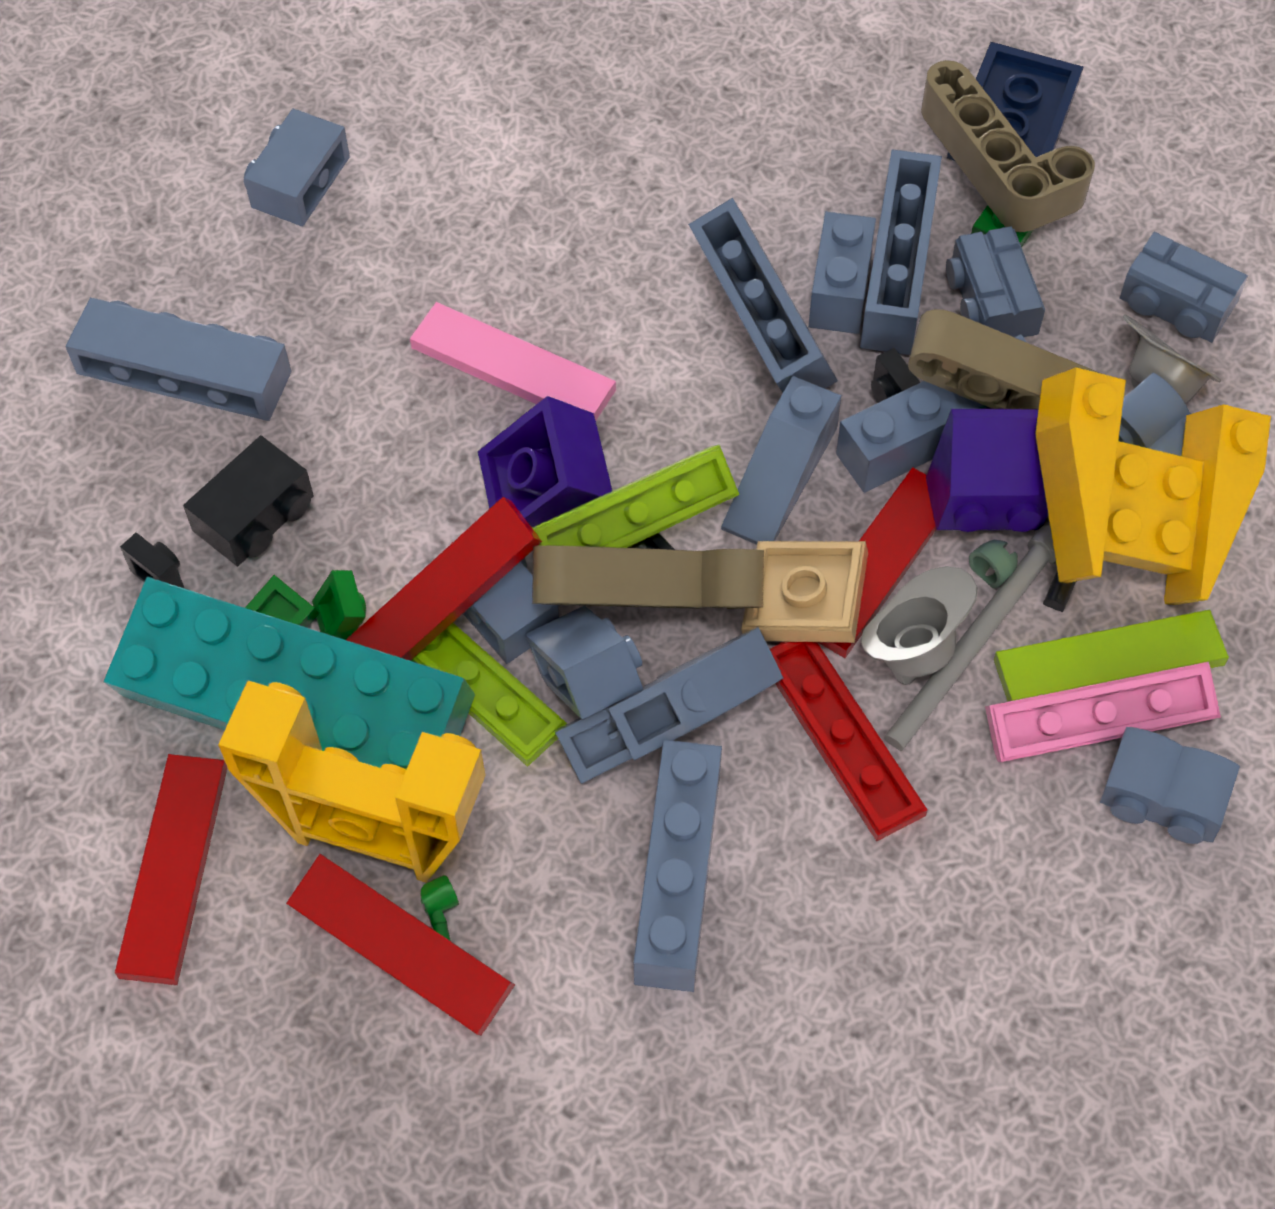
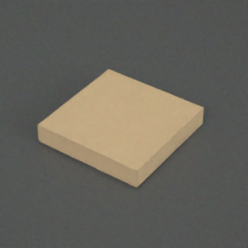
M758 541L756 549L764 550L763 607L745 608L741 627L742 634L759 627L765 641L855 643L868 558L866 542Z

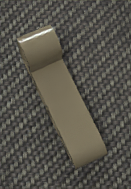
M945 60L937 62L929 68L922 100V116L1005 227L1012 226L1016 232L1032 231L1073 214L1083 207L1095 169V162L1086 150L1077 146H1064L1035 157L975 77L963 64Z
M941 309L926 311L921 315L908 361L909 370L921 380L992 409H1039L1042 380L1076 367L1097 372L964 316Z
M586 546L533 547L532 604L690 609H745L763 607L764 550L714 549L692 551Z

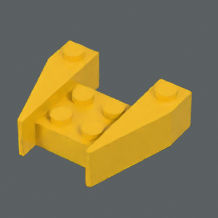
M1076 367L1042 380L1035 434L1059 582L1071 583L1101 577L1103 561L1166 574L1165 604L1179 605L1208 600L1265 471L1271 416L1225 404L1186 415L1182 455L1178 456L1118 441L1126 384L1125 379Z
M247 681L218 744L231 774L298 844L308 846L311 838L413 869L416 879L426 883L461 840L486 776L481 749L476 748L468 739L450 733L442 734L441 737L422 732L407 769L393 764H383L379 768L362 763L351 753L336 747H327L322 751L306 698L296 689L277 682L265 686Z

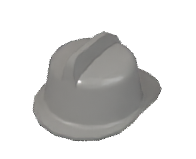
M1123 315L1124 320L1140 334L1129 370L1134 388L1149 375L1155 373L1168 382L1186 404L1192 400L1209 379L1221 382L1219 377L1181 356L1145 326L1128 315Z
M949 566L930 569L915 576L898 591L886 607L863 629L860 641L864 652L875 660L885 662L887 667L894 673L896 679L904 685L912 683L917 677L935 673L945 667L954 655L956 629L968 616L976 602L978 588L973 576L962 568Z

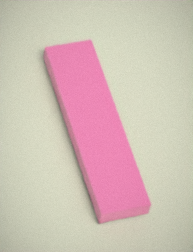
M438 302L434 304L410 338L412 349L534 404H538L546 396H550L594 413L595 420L598 419L616 391V381Z
M1209 662L985 706L993 748L998 762L1122 738L1126 727H1134L1152 732L1221 718Z

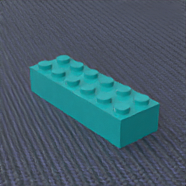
M146 577L103 681L125 698L225 730L247 681L265 686L273 682L282 683L296 689L306 698L322 751L327 747L340 748L354 755L359 762L379 768L383 764H393L407 769L422 732L438 737L446 733L460 736L475 697V693L462 677L150 577Z

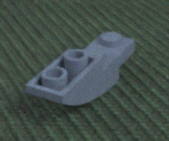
M759 627L656 677V680L644 685L643 690L583 720L578 718L556 729L555 733L580 783L582 784L632 758L634 761L662 747L663 740L674 741L783 679L781 671Z

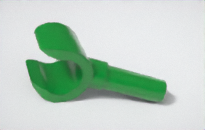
M443 875L425 883L421 888L420 895L421 903L425 906V912L430 919L431 927L450 940L448 925L443 912L459 905V901L448 877Z

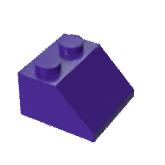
M546 396L478 450L489 509L498 500L505 497L513 502L532 528L613 491L594 413L550 396Z
M1039 409L950 410L926 475L930 503L937 530H960L963 532L1013 530L1025 532L1038 530L1044 525L1048 516V509L1035 434Z

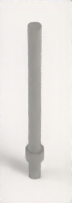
M1050 524L1042 525L1028 542L1029 551L1017 565L1014 573L1003 583L957 642L953 658L945 667L933 673L884 736V740L899 751H903L1048 562L1052 564L1056 561Z

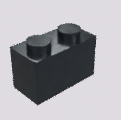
M260 435L192 496L183 507L192 531L238 567L249 556L257 557L261 555L270 545L273 534L288 520L293 522L301 518L308 510L311 498L314 495L307 470Z

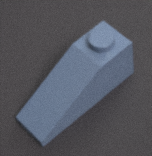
M792 376L769 416L738 487L740 495L733 498L722 523L721 530L756 545L758 541L776 540L837 430L842 395Z

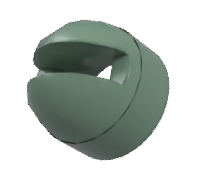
M994 539L983 543L969 555L971 569L991 588L1000 587L1017 568L1018 555L1016 551L1009 554L1005 549L1008 543L1003 540ZM990 567L995 570L994 574L985 575Z

